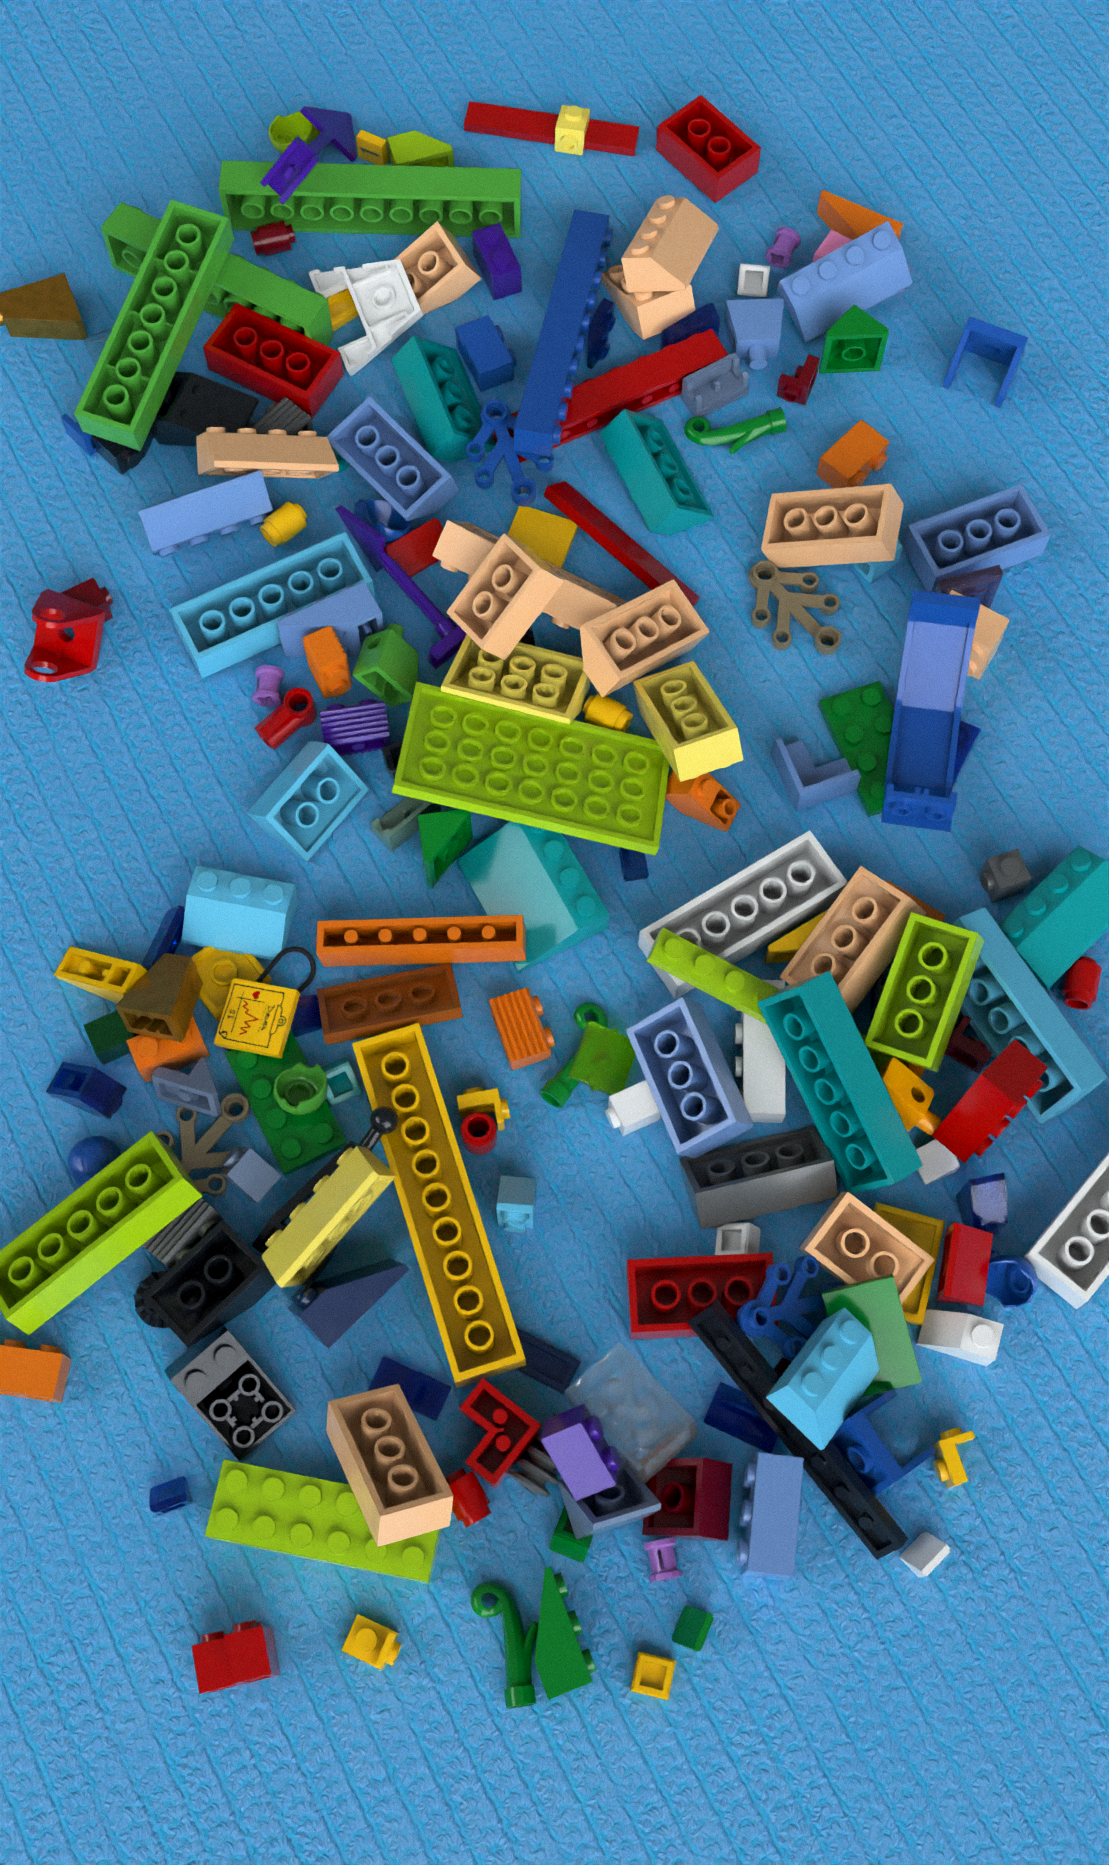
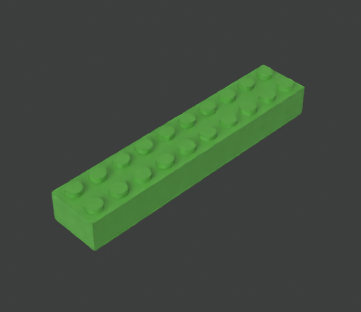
M240 160L221 162L218 190L224 217L229 218L232 230L254 231L257 230V226L284 220L285 226L292 225L293 232L422 235L438 221L449 232L458 237H472V231L500 223L507 238H521V169L317 163L291 197L282 205L278 201L281 196L268 184L264 187L260 183L276 162Z

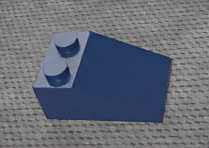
M389 1258L314 1282L310 1287L305 1284L291 1297L293 1303L288 1309L319 1342L330 1348L410 1269L405 1264Z

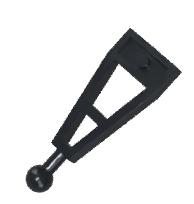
M389 1106L376 1108L370 1117L371 1127L361 1142L357 1144L355 1141H350L270 1218L251 1246L263 1254L268 1249L265 1245L267 1240L277 1230L281 1229L283 1231L288 1226L284 1222L289 1219L290 1214L299 1204L306 1202L315 1193L313 1188L318 1181L327 1174L331 1176L339 1167L337 1164L339 1157L350 1147L353 1149L356 1146L367 1147L372 1151L382 1135L390 1134L397 1128L399 1122L397 1112ZM337 1245L302 1284L303 1286L307 1284L310 1287L317 1280L332 1259Z

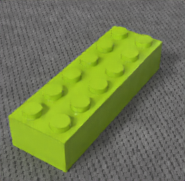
M152 1130L0 1250V1310L6 1320L26 1334L30 1335L203 1197L172 1149Z
M223 1459L205 1536L213 1540L431 1584L442 1528L377 1547L350 1485Z

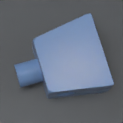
M784 298L726 301L724 323L733 353L735 352L739 359L749 358L750 367L754 370L764 369L768 365L767 358H774L778 355Z

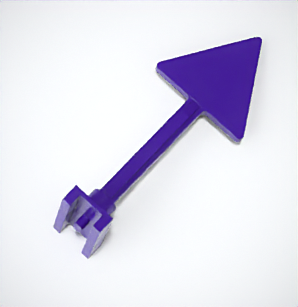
M307 106L300 110L321 133L308 145L297 136L260 182L264 187L268 184L281 196L278 201L282 205L291 197L320 161L321 157L317 154L329 143L338 148L351 162L357 159L350 113Z
M339 505L335 510L373 568L377 572L384 568L389 576L436 627L435 631L442 640L429 649L427 661L435 670L458 653L466 633L460 626L457 627L449 617L446 618L400 565L385 553L384 536L345 507Z

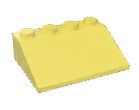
M466 634L441 685V691L570 724L583 708L591 681L584 672L583 658L518 642L506 660L481 649Z

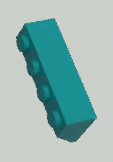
M413 336L391 360L396 370V376L406 395V401L410 405L415 417L416 426L420 430L426 444V451L435 459L451 463L466 459V445L474 440L483 425L480 418L482 409L457 349ZM493 435L484 446L485 452L492 451L496 445ZM477 449L471 451L472 454H478L480 452V450Z
M624 409L600 432L605 443L604 448L613 458L618 468L617 473L631 492L630 498L644 517L643 523L648 530L653 533L671 536L710 521L714 517L662 419Z
M1079 845L998 924L1044 988L1049 989L1109 929V863Z

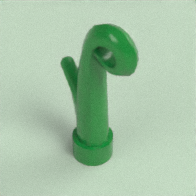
M781 407L768 410L766 414L713 431L709 420L701 416L690 418L684 426L686 437L693 443L718 445L735 442L729 448L730 454H734L747 443L764 435H776L787 431L786 419ZM702 427L704 430L702 432L696 431L694 428Z
M593 1002L580 1004L574 1012L576 1024L581 1029L592 1033L553 1079L549 1078L539 1091L541 1097L556 1108L561 1109L570 1098L571 1092L580 1082L609 1063L608 1058L593 1061L602 1046L608 1030V1018L604 1010ZM584 1014H592L595 1018V1023L587 1022Z
M495 1582L481 1583L471 1594L473 1611L483 1618L493 1617L502 1613L506 1664V1689H504L506 1709L535 1705L537 1703L534 1685H532L531 1663L538 1623L532 1622L524 1637L516 1603L508 1590ZM486 1594H492L498 1600L490 1608L485 1607L481 1601L482 1596Z

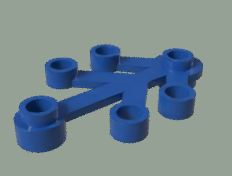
M497 399L490 400L484 405L480 413L482 427L474 440L466 445L467 459L470 462L478 463L484 459V446L494 431L498 440L483 466L476 470L475 483L479 488H490L494 483V472L504 457L513 482L511 485V498L513 502L522 507L529 506L536 499V485L533 480L524 476L517 455L535 462L536 468L541 472H548L553 468L554 456L552 453L551 457L513 451L514 438L510 437L508 429L514 431L517 418L511 416L510 408L503 401ZM495 415L500 416V418H491V417H493V416H495ZM474 449L480 450L478 454L471 453ZM545 458L548 459L549 462L541 463L540 460ZM483 475H487L490 477L487 480L480 479V477ZM521 493H527V494H528V496H525V497H522V496H519V495H520Z
M813 1256L798 1257L794 1263L792 1276L791 1270L786 1263H772L767 1267L766 1279L756 1300H748L738 1309L736 1314L737 1325L750 1337H761L764 1335L781 1349L784 1357L794 1359L806 1344L804 1339L800 1336H787L773 1322L783 1320L806 1340H809L817 1328L801 1314L825 1308L822 1291L845 1286L846 1284L844 1282H830L822 1287L820 1294L798 1299L807 1278H813L818 1274L819 1264L817 1259ZM805 1263H807V1265H808V1271H807V1272H806V1270H805ZM777 1270L780 1271V1279L777 1277ZM788 1283L779 1304L770 1306L778 1285ZM792 1343L795 1345V1352L792 1351Z

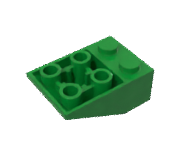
M551 1566L545 1568L534 1659L548 1700L593 1682L590 1674L597 1671L589 1649L587 1648L582 1651L580 1649L576 1636L583 1632L575 1610L567 1612L563 1598L568 1597L569 1594L561 1572L553 1575Z

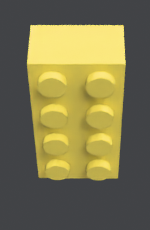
M694 660L632 681L639 713L680 782L697 778L702 774L719 768H726L733 763L743 760L738 728Z

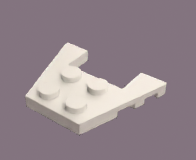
M400 259L362 264V267L346 269L345 266L335 267L334 271L320 272V270H312L308 272L315 291L325 298L347 288L350 291L367 334L338 348L350 376L355 375L423 316Z

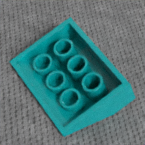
M510 821L457 859V864L486 916L523 915L526 926V961H512L518 973L608 929L609 913L562 833Z

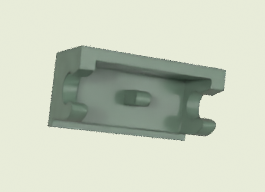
M406 797L380 819L374 818L370 822V830L393 852L419 830L417 815L441 812V804Z

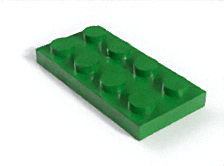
M880 681L821 699L818 705L841 758H846L851 771L858 769L861 774L856 791L868 817L882 813L884 781L894 714Z
M291 1029L282 1059L235 1049L225 1053L284 1176L344 1148L348 1144L326 1099L316 1111L304 1115H295L283 1110L274 1098V1081L282 1071L292 1068L298 1062L309 1066Z

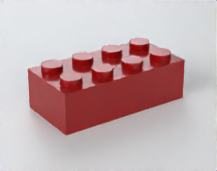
M238 303L234 304L203 346L209 370L278 403L284 397H287L293 404L300 407L302 411L309 414L311 419L314 418L344 375L340 352Z
M773 1253L627 1259L626 1283L630 1340L698 1337L687 1322L696 1313L716 1300L721 1303L736 1322L738 1309L746 1301L756 1300L766 1279L767 1267L773 1263ZM776 1292L770 1306L777 1305ZM778 1321L773 1322L777 1327L779 1326Z

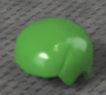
M298 1062L292 1068L282 1071L275 1079L274 1098L280 1107L288 1113L295 1115L312 1113L325 1102L328 1089L327 1075L319 1064L309 1067L302 1062Z

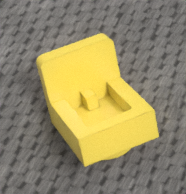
M575 105L561 106L555 127L556 152L583 155L585 135L590 120V109Z

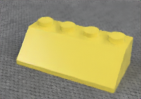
M356 1146L355 1149L352 1147L348 1148L337 1160L339 1167L331 1176L325 1175L314 1186L313 1191L316 1194L307 1204L302 1202L292 1211L289 1216L292 1221L283 1231L281 1229L277 1230L267 1240L265 1245L268 1249L261 1257L275 1282L281 1288L302 1285L397 1176L367 1147Z

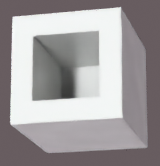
M647 1080L609 1096V1108L605 1110V1113L612 1128L618 1127L622 1136L661 1119L660 1111Z

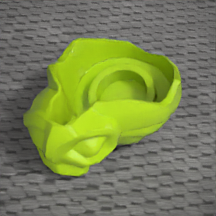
M300 111L288 116L277 115L270 124L268 131L272 145L280 153H284L297 136L308 145L321 133Z

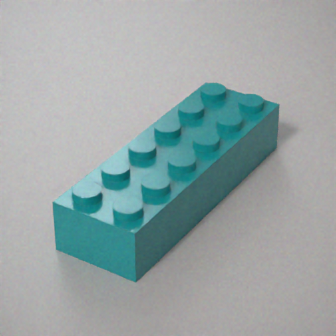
M830 970L784 987L757 1002L825 1146L834 1160L838 1173L850 1194L896 1184L923 1166Z

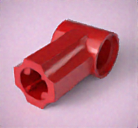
M305 688L291 689L285 695L284 702L254 728L255 732L269 748L275 751L299 728L309 726L316 720L317 709L312 695ZM299 704L308 705L302 711L293 710Z

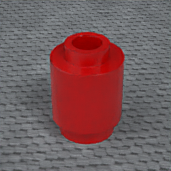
M1081 956L1066 971L1062 989V996L1066 1006L1087 1010L1096 1001L1102 968L1096 964L1094 959Z
M475 1112L463 1120L461 1135L464 1147L475 1155L486 1154L495 1147L497 1131L492 1117L486 1113ZM477 1133L484 1134L482 1137H474Z
M462 1468L445 1478L454 1496L452 1512L458 1522L462 1520L465 1528L492 1513L488 1506L491 1502L474 1471L466 1474Z

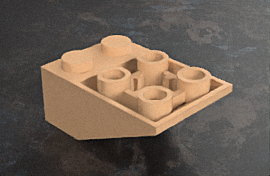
M623 265L612 266L602 275L604 287L628 326L643 340L697 318L691 284L688 285L686 291L628 292Z

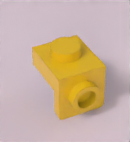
M475 1087L463 1091V1095L456 1096L460 1118H465L475 1112L486 1114L494 1112L498 1131L505 1130L504 1120L510 1119L507 1098L500 1099L498 1088L483 1090L481 1087Z
M961 1427L942 1432L940 1433L941 1440L932 1445L938 1451L935 1453L937 1459L933 1460L936 1475L940 1482L945 1481L947 1489L968 1481L956 1446L973 1440L975 1438L973 1430L963 1433Z

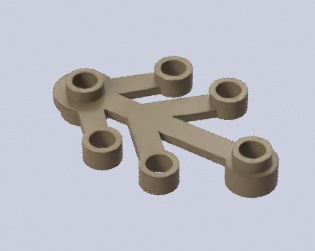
M767 560L760 561L751 567L748 579L751 586L757 590L756 607L752 611L751 623L754 627L763 629L770 623L771 613L767 609L769 592L778 600L777 626L772 637V646L775 649L784 651L790 647L792 635L789 631L790 614L815 639L814 646L818 652L823 655H831L839 649L841 643L840 632L832 626L822 627L803 608H819L825 615H834L838 611L840 600L837 595L832 593L825 595L811 594L816 591L819 578L815 573L780 572L773 562ZM760 576H767L769 579H768V580H763V579H761V578H759V577H760ZM811 580L814 584L806 585L803 581ZM782 585L799 586L803 593L788 592ZM832 602L835 606L828 607L824 603ZM763 615L766 619L758 620L756 616ZM784 637L787 641L779 642L776 638ZM829 641L832 646H826L822 642Z
M232 1093L222 1100V1115L197 1143L195 1140V1124L199 1119L198 1112L182 1106L177 1109L176 1118L180 1123L182 1160L180 1163L188 1175L197 1169L224 1167L222 1163L231 1151L208 1152L233 1124L242 1123L249 1117L250 1105L243 1095ZM234 1106H242L241 1114L237 1116L231 1114V1109ZM186 1111L193 1112V1117L189 1121L181 1119L182 1114ZM168 1131L157 1132L156 1135L160 1139L163 1137L170 1139L168 1146L173 1151L175 1139ZM218 1173L209 1175L207 1179L193 1180L201 1193H209L213 1197L222 1196L228 1188L227 1181ZM214 1180L222 1181V1186L219 1190L214 1191L210 1189V1185Z

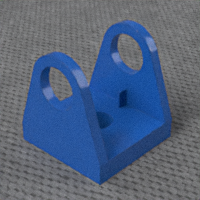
M969 317L945 377L943 387L946 389L950 388L966 351L1009 367L995 402V407L1001 408L1022 360L1028 337Z
M891 1389L845 1420L830 1440L874 1496L938 1452L934 1446H931L900 1468L866 1417L897 1396L894 1389Z

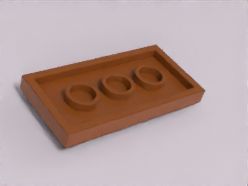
M451 963L316 989L326 1045L380 1035L416 1023L423 1026L463 1017Z

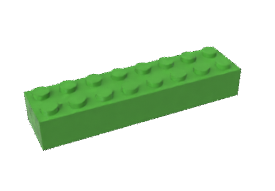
M172 199L170 200L74 412L82 432L141 451L234 241L228 217Z
M120 202L101 226L112 267L135 278L162 219H156L144 213L138 207H131ZM228 253L203 311L223 320L234 304L238 303L326 346L330 344L334 336L328 299L318 292H311L300 287L293 280H286L273 274L265 267H258L246 261L240 255Z

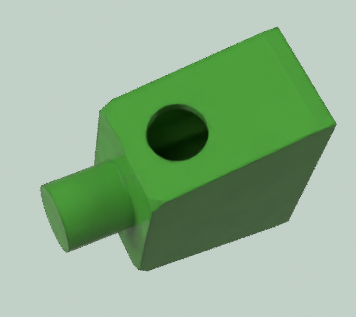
M394 623L386 625L384 631L364 639L352 676L391 708L412 701L416 681L418 682V653L403 640L404 628Z

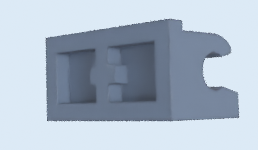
M735 352L683 378L681 399L693 416L705 417L749 394L747 389L748 371L740 372V360Z

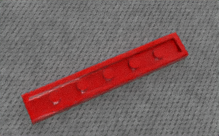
M469 101L464 121V131L555 145V127L559 114ZM590 119L585 135L584 149L635 156L640 127Z
M566 481L547 486L543 494L544 497L651 590L674 579L691 605H696L700 597Z

